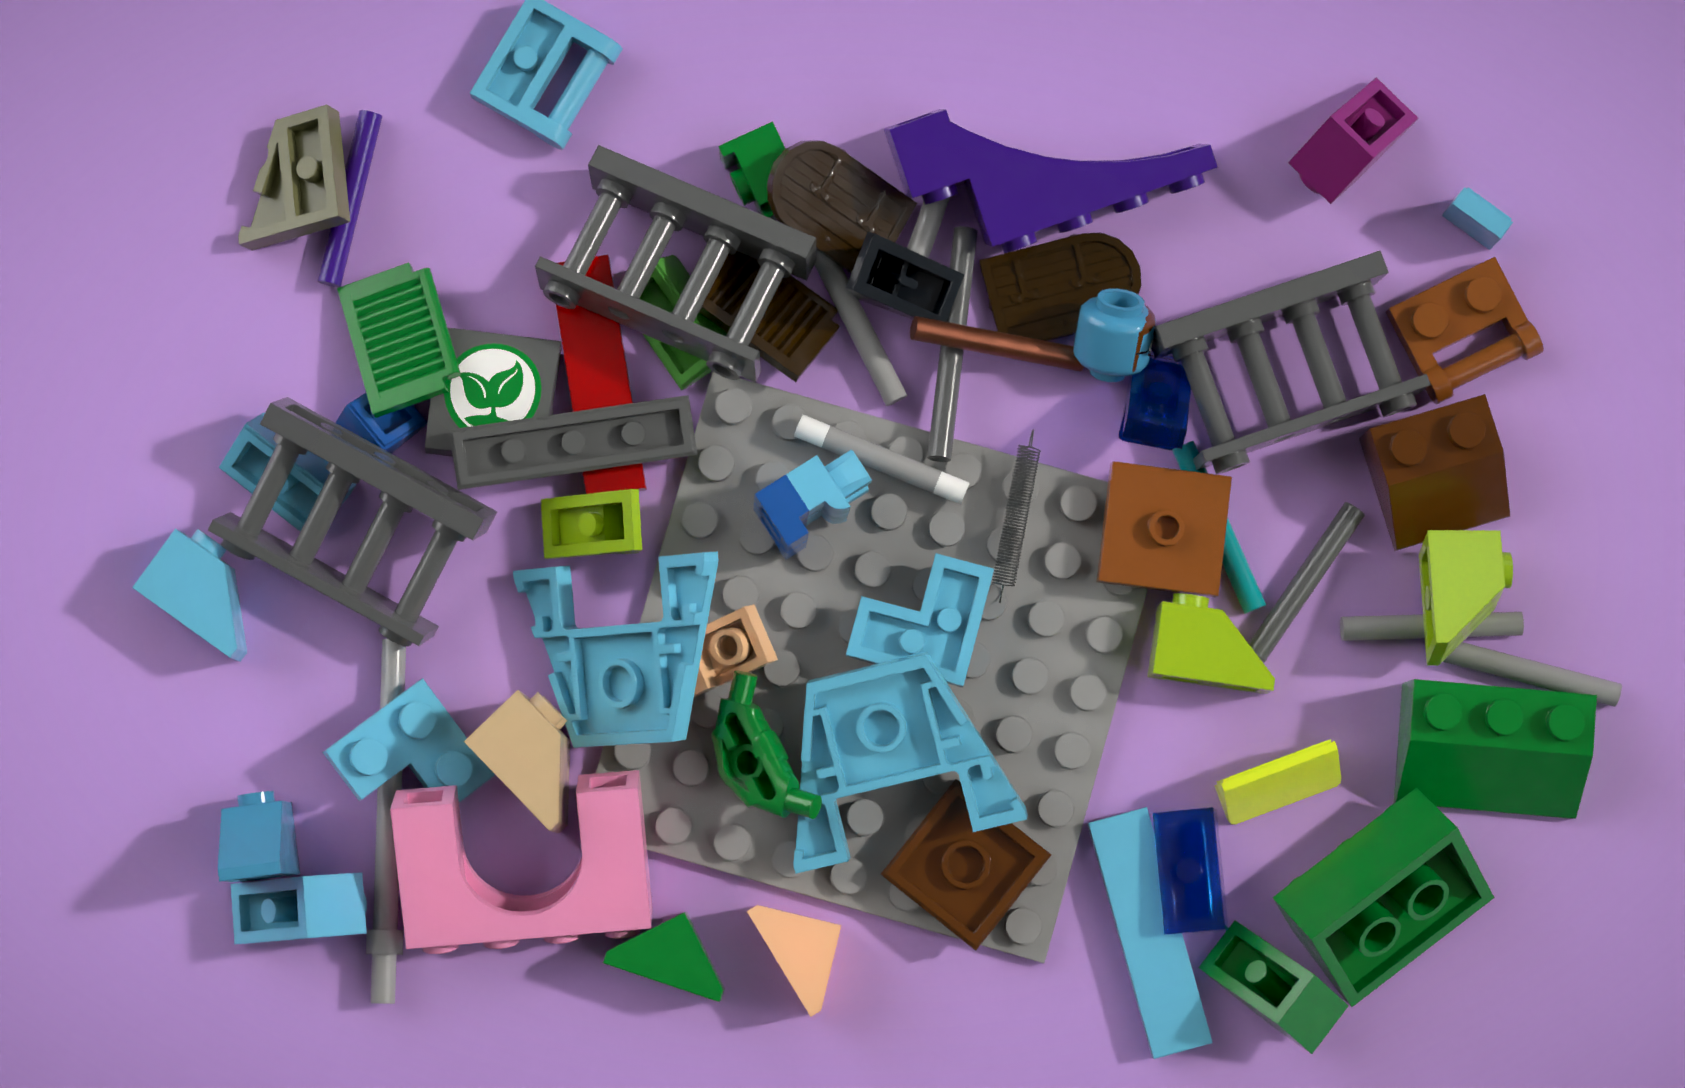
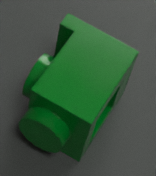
M772 121L718 147L724 168L727 169L734 165L738 168V170L729 173L742 204L745 206L754 202L759 214L777 220L768 202L767 180L773 163L786 148Z

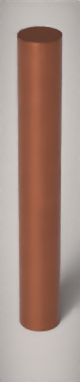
M918 316L913 318L910 327V339L1080 372L1084 368L1074 356V346Z

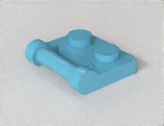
M525 0L470 91V95L475 101L532 132L549 145L563 150L572 136L568 129L606 65H614L623 48L613 39L544 0ZM576 43L585 48L587 53L551 114L547 117L534 110L572 44Z

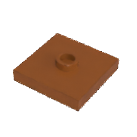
M1111 462L1096 582L1207 597L1219 596L1232 477Z

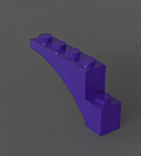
M938 109L884 128L906 196L910 198L922 196L924 205L931 204L958 194L955 183L964 181L984 243L991 247L1001 244L1003 253L1036 243V231L1056 224L1059 233L1086 226L1093 222L1090 212L1113 205L1115 213H1121L1145 205L1149 202L1147 192L1168 185L1171 194L1194 188L1205 183L1203 172L1218 168L1210 144H1196L1160 155L1125 160L1077 161L1045 157L1007 147L970 132L951 122L946 109Z

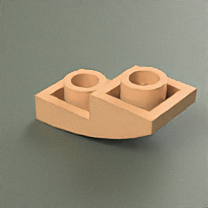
M755 604L744 606L707 624L694 697L731 682L735 670L751 673L778 660Z

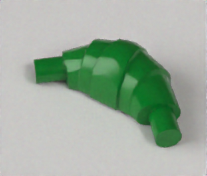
M735 670L728 698L720 699L715 730L711 734L720 778L748 808L756 807L786 818L790 813L815 819L821 809V796L799 789V781L788 763L789 757L776 732L771 730L761 708L752 703L758 676Z

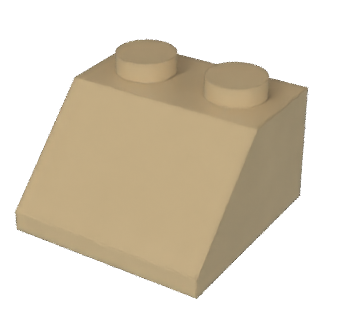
M517 690L464 742L549 831L560 833L568 826L570 739L560 730L567 720L539 692L530 699L527 695Z

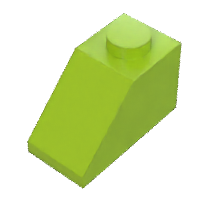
M1501 530L1427 531L1418 555L1427 666H1439L1495 610L1504 588H1511L1513 560L1510 552H1502Z
M1174 593L1172 603L1162 601L1157 606L1147 677L1260 694H1268L1274 691V676L1226 613L1220 609L1208 608L1209 598L1192 594Z

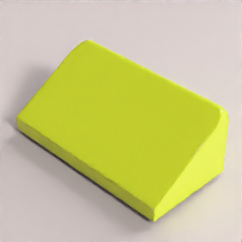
M1331 739L1320 742L1216 781L1217 785H1214L1227 821L1230 824L1236 825L1337 787L1341 783V770L1338 748L1335 741L1331 742Z

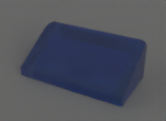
M1214 807L1153 813L1164 935L1228 931L1217 810Z

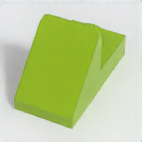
M639 489L541 499L544 559L602 554H636L642 551Z

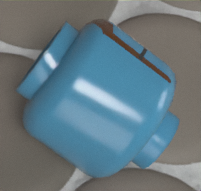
M1105 289L1100 291L1096 297L1087 300L1080 308L1073 352L1080 364L1088 368L1090 374L1098 380L1119 382L1124 380L1125 376L1139 373L1149 363L1156 319L1149 307L1144 305V299L1134 292L1123 289Z

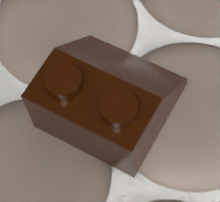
M1485 394L1370 428L1359 437L1394 551L1423 543L1428 530H1468L1510 517L1504 450Z

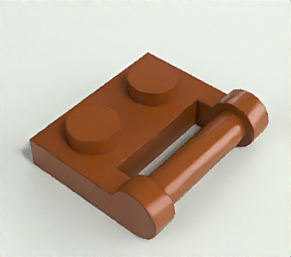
M1496 257L1486 260L1400 302L1386 311L1417 375L1427 374L1431 385L1425 390L1435 404L1453 397L1454 389L1519 357L1528 360L1544 351L1542 340L1536 328L1528 321ZM1500 321L1503 322L1509 334L1508 337L1447 367L1441 368L1438 365L1433 354Z

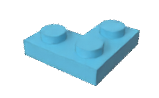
M936 553L920 612L861 596L846 657L879 664L928 652L947 684L963 688L994 569Z
M423 678L322 752L358 801L364 799L406 766H409L424 788L457 785L459 802L495 776L488 766L466 745L464 741L467 737Z

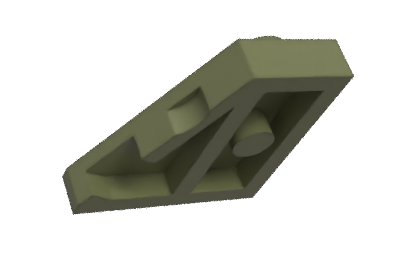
M326 104L275 120L267 145L268 157L265 164L259 170L253 189L255 193L261 195L251 227L241 226L238 235L239 245L251 251L350 223L339 111Z

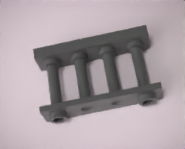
M598 145L588 164L592 189L596 190L599 198L563 266L541 256L539 257L535 269L539 287L543 290V294L550 301L561 307L575 309L577 305L703 359L707 361L706 365L713 372L722 377L738 380L742 376L756 382L761 373L760 351L749 347V344L782 278H788L792 274L807 281L817 261L816 238ZM628 205H631L649 213L653 221L618 289H615L585 275L619 209L627 208ZM682 228H685L703 236L707 244L672 313L640 300V297L673 232L681 231ZM738 251L757 259L761 268L727 336H723L694 323L728 254L733 255Z
M1381 250L1157 325L1154 328L1151 348L1154 358L1157 359L1172 354L1175 362H1182L1212 444L1211 448L1202 450L1193 458L1196 470L1213 465L1216 474L1225 473L1250 463L1247 455L1249 452L1380 408L1382 416L1387 417L1417 405L1414 396L1431 385L1428 376L1424 374L1402 382L1371 296L1376 293L1373 285H1376L1389 273ZM1339 297L1342 306L1348 305L1379 388L1375 392L1348 401L1344 395L1315 316L1320 313L1318 304ZM1281 316L1284 317L1286 324H1293L1324 408L1291 420L1260 337V333L1265 331L1262 323ZM1228 335L1230 343L1237 342L1268 426L1267 429L1237 439L1234 437L1204 355L1209 350L1206 342Z
M289 397L271 402L260 425L275 432L273 440L277 445L242 516L239 517L230 512L212 520L208 531L223 539L221 545L230 553L247 560H254L257 557L379 624L378 631L390 641L407 647L411 646L412 643L417 646L422 645L434 637L439 626L423 618L420 614L457 541L463 542L466 537L475 540L487 533L497 511ZM307 451H310L328 461L326 469L330 473L292 546L262 528L299 454L306 455ZM360 480H363L381 490L379 498L383 502L345 575L319 561L315 556L351 484H358ZM414 508L434 519L432 527L435 529V532L399 603H396L367 586L404 512L411 513Z

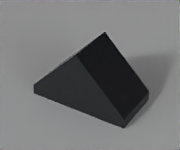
M867 232L846 289L861 301L912 320L915 316L947 322L964 274L882 236Z

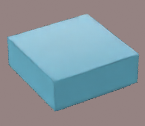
M1464 187L1442 214L1444 218L1489 250L1501 240L1513 223L1511 221L1512 218L1469 187Z

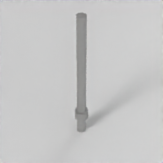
M382 639L380 709L405 691L406 646L394 643L389 639ZM402 770L377 788L373 930H367L366 954H372L371 1003L395 1004L397 955H403V930H397L399 882L390 811L396 790H402Z

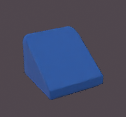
M366 393L347 404L336 421V424L391 454L428 423L414 405L375 418Z

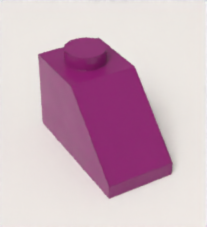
M1376 77L1333 113L1288 163L1299 173L1302 182L1308 189L1320 194L1331 204L1352 186L1418 120V117Z

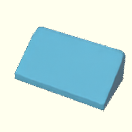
M265 413L260 414L244 425L219 466L222 471L252 494L277 445L273 440L275 432L260 425ZM307 451L306 455L299 454L272 508L274 512L299 531H301L330 473L326 469L328 461L310 451ZM351 484L342 504L350 496L356 484Z

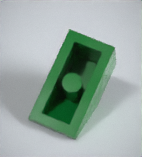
M1234 920L1198 967L1267 1023L1311 1054L1314 1053L1349 1006L1315 974L1236 920Z

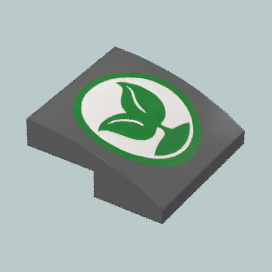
M448 328L461 375L446 381L449 392L433 397L430 400L425 441L426 454L453 457L449 435L450 429L553 415V400L562 354L561 341Z

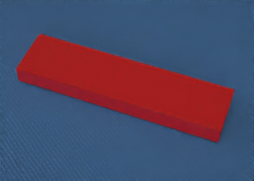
M609 255L595 256L585 276L614 288ZM558 262L557 264L563 266L565 262ZM556 304L573 412L633 403L620 323L578 305L575 309H567ZM643 463L583 472L586 494L627 489L647 490Z

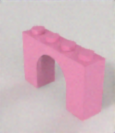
M639 770L578 775L576 800L582 850L581 859L576 869L563 883L547 892L535 895H513L502 892L487 884L473 870L464 850L457 785L396 790L390 811L406 949L422 948L423 952L428 954H442L456 950L461 944L483 943V946L486 948L502 949L518 944L521 939L544 938L545 942L562 944L577 940L580 934L604 932L606 937L621 939L635 936L641 932V929H651L653 907Z

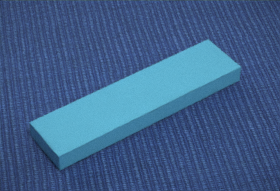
M1147 807L1087 823L1152 1058L1156 1059L1213 1043Z

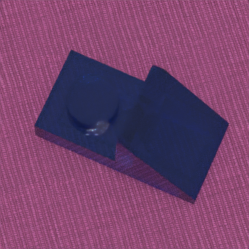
M1151 352L1148 365L1139 373L1130 375L1120 423L1119 439L1125 442L1165 450L1182 449L1187 432L1191 387L1181 361L1175 362L1173 356L1168 355L1155 359L1153 352Z

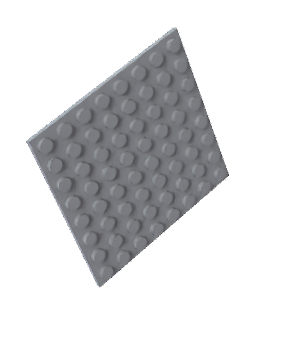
M712 372L694 434L697 455L688 456L659 557L718 551L719 561L707 624L744 606L755 604L778 660L751 672L758 676L752 703L761 708L771 730L775 731L789 757L788 763L799 781L800 789L807 682L812 679L875 665L846 657L861 596L920 612L936 553L999 570L994 567H1000L995 565L1000 564L996 562L1000 561L996 558H1001L997 556L1001 555L997 552H1002L998 550L1002 549L999 546H1003L999 544L1003 543L1000 542V540H1003L1000 537H1004L1001 534H1004L1002 531H1005L1002 528H1005L1003 525H1006L1003 522H1006L1004 519H1007L1005 518L1007 516L1005 513H1008L1006 512L1008 510L1006 507H1009L1007 502L1010 501L1008 498H1010L1011 481H1016L1012 479V475H1017L1013 473L1017 472L1013 469H1018L1014 466H1018L1015 465V463H1018L1015 460L1019 459H1016L1018 456L953 439L951 461H932L927 458L929 431L741 378L738 380L727 379ZM802 415L970 482L960 505L863 465L872 481L867 485L869 491L849 504L851 507L847 521L841 524H832L821 516L805 526L809 532L806 548L785 560L753 510L755 493L814 456L818 455L824 466L840 457L838 454L794 437ZM1039 463L1037 464V473H1035L1036 479L1033 482L1035 485L1032 488L1033 494H1031L1032 499L1030 500L1028 520L1026 521L1027 526L1025 527L1023 547H1021V559H1019V568L1016 571L1018 574H1015L1017 576L1015 577L1017 580H1014L1016 582L1014 583L1015 586H1004L1001 603H999L1002 585L993 584L992 582L997 581L991 580L964 686L962 688L951 684L948 685L1026 806L1027 820L1012 824L1051 854L1047 862L981 945L1045 963L1148 589L1096 582L1108 482ZM659 560L656 564L640 623L660 622L663 619ZM999 582L1005 585H1012L1010 583ZM731 682L694 697L686 740L603 746L596 773L639 770L647 850L960 939L880 875L954 780L960 781L957 772L951 771L838 798L837 805L851 856L850 860L795 874L793 862L794 850L796 849L798 815L790 813L786 818L756 807L748 808L720 778L711 734L715 730L720 699L728 698Z

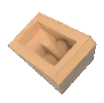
M756 905L748 910L747 913L810 1017L820 1012L841 925L761 905Z

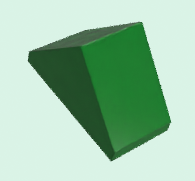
M687 912L608 950L603 961L604 964L717 1002L721 1001L725 990Z

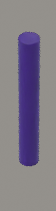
M359 110L345 167L350 223L330 228L317 281L324 285L339 288L342 284L383 117L372 111Z

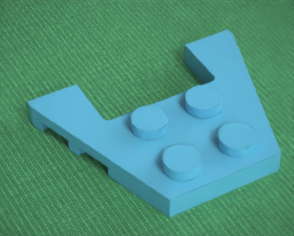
M718 551L658 557L663 619L660 622L578 628L575 624L570 566L513 571L518 593L526 592L535 617V626H531L534 638L543 639L554 673L548 675L561 714L567 720L565 725L573 748L686 740L718 567Z
M928 652L816 678L807 682L800 790L820 795L822 805L815 819L798 815L796 849L794 850L793 862L795 874L850 860L851 856L837 805L838 798L951 771L959 774L973 832L1027 820L1026 806Z

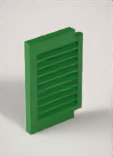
M408 262L337 288L370 408L375 418L449 392L446 381L460 376L461 372L430 268L413 271L412 265Z

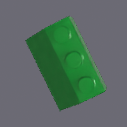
M1413 679L1402 683L1394 803L1417 787L1436 807L1576 819L1593 758L1597 695Z
M1416 787L1398 802L1389 806L1380 816L1351 838L1342 842L1334 851L1312 868L1292 880L1287 887L1272 898L1293 933L1344 1000L1353 1007L1495 897L1458 827Z

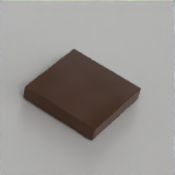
M955 779L880 875L976 951L1047 862L1051 854L1012 823L973 832L961 782Z

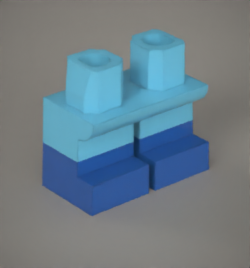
M852 449L826 466L823 465L818 455L755 493L753 510L785 560L806 548L809 532L805 526L821 516L832 524L846 522L851 507L849 504L869 491L867 485L871 483L872 479Z

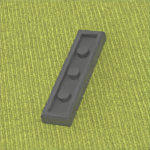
M689 395L449 430L458 490L697 455Z

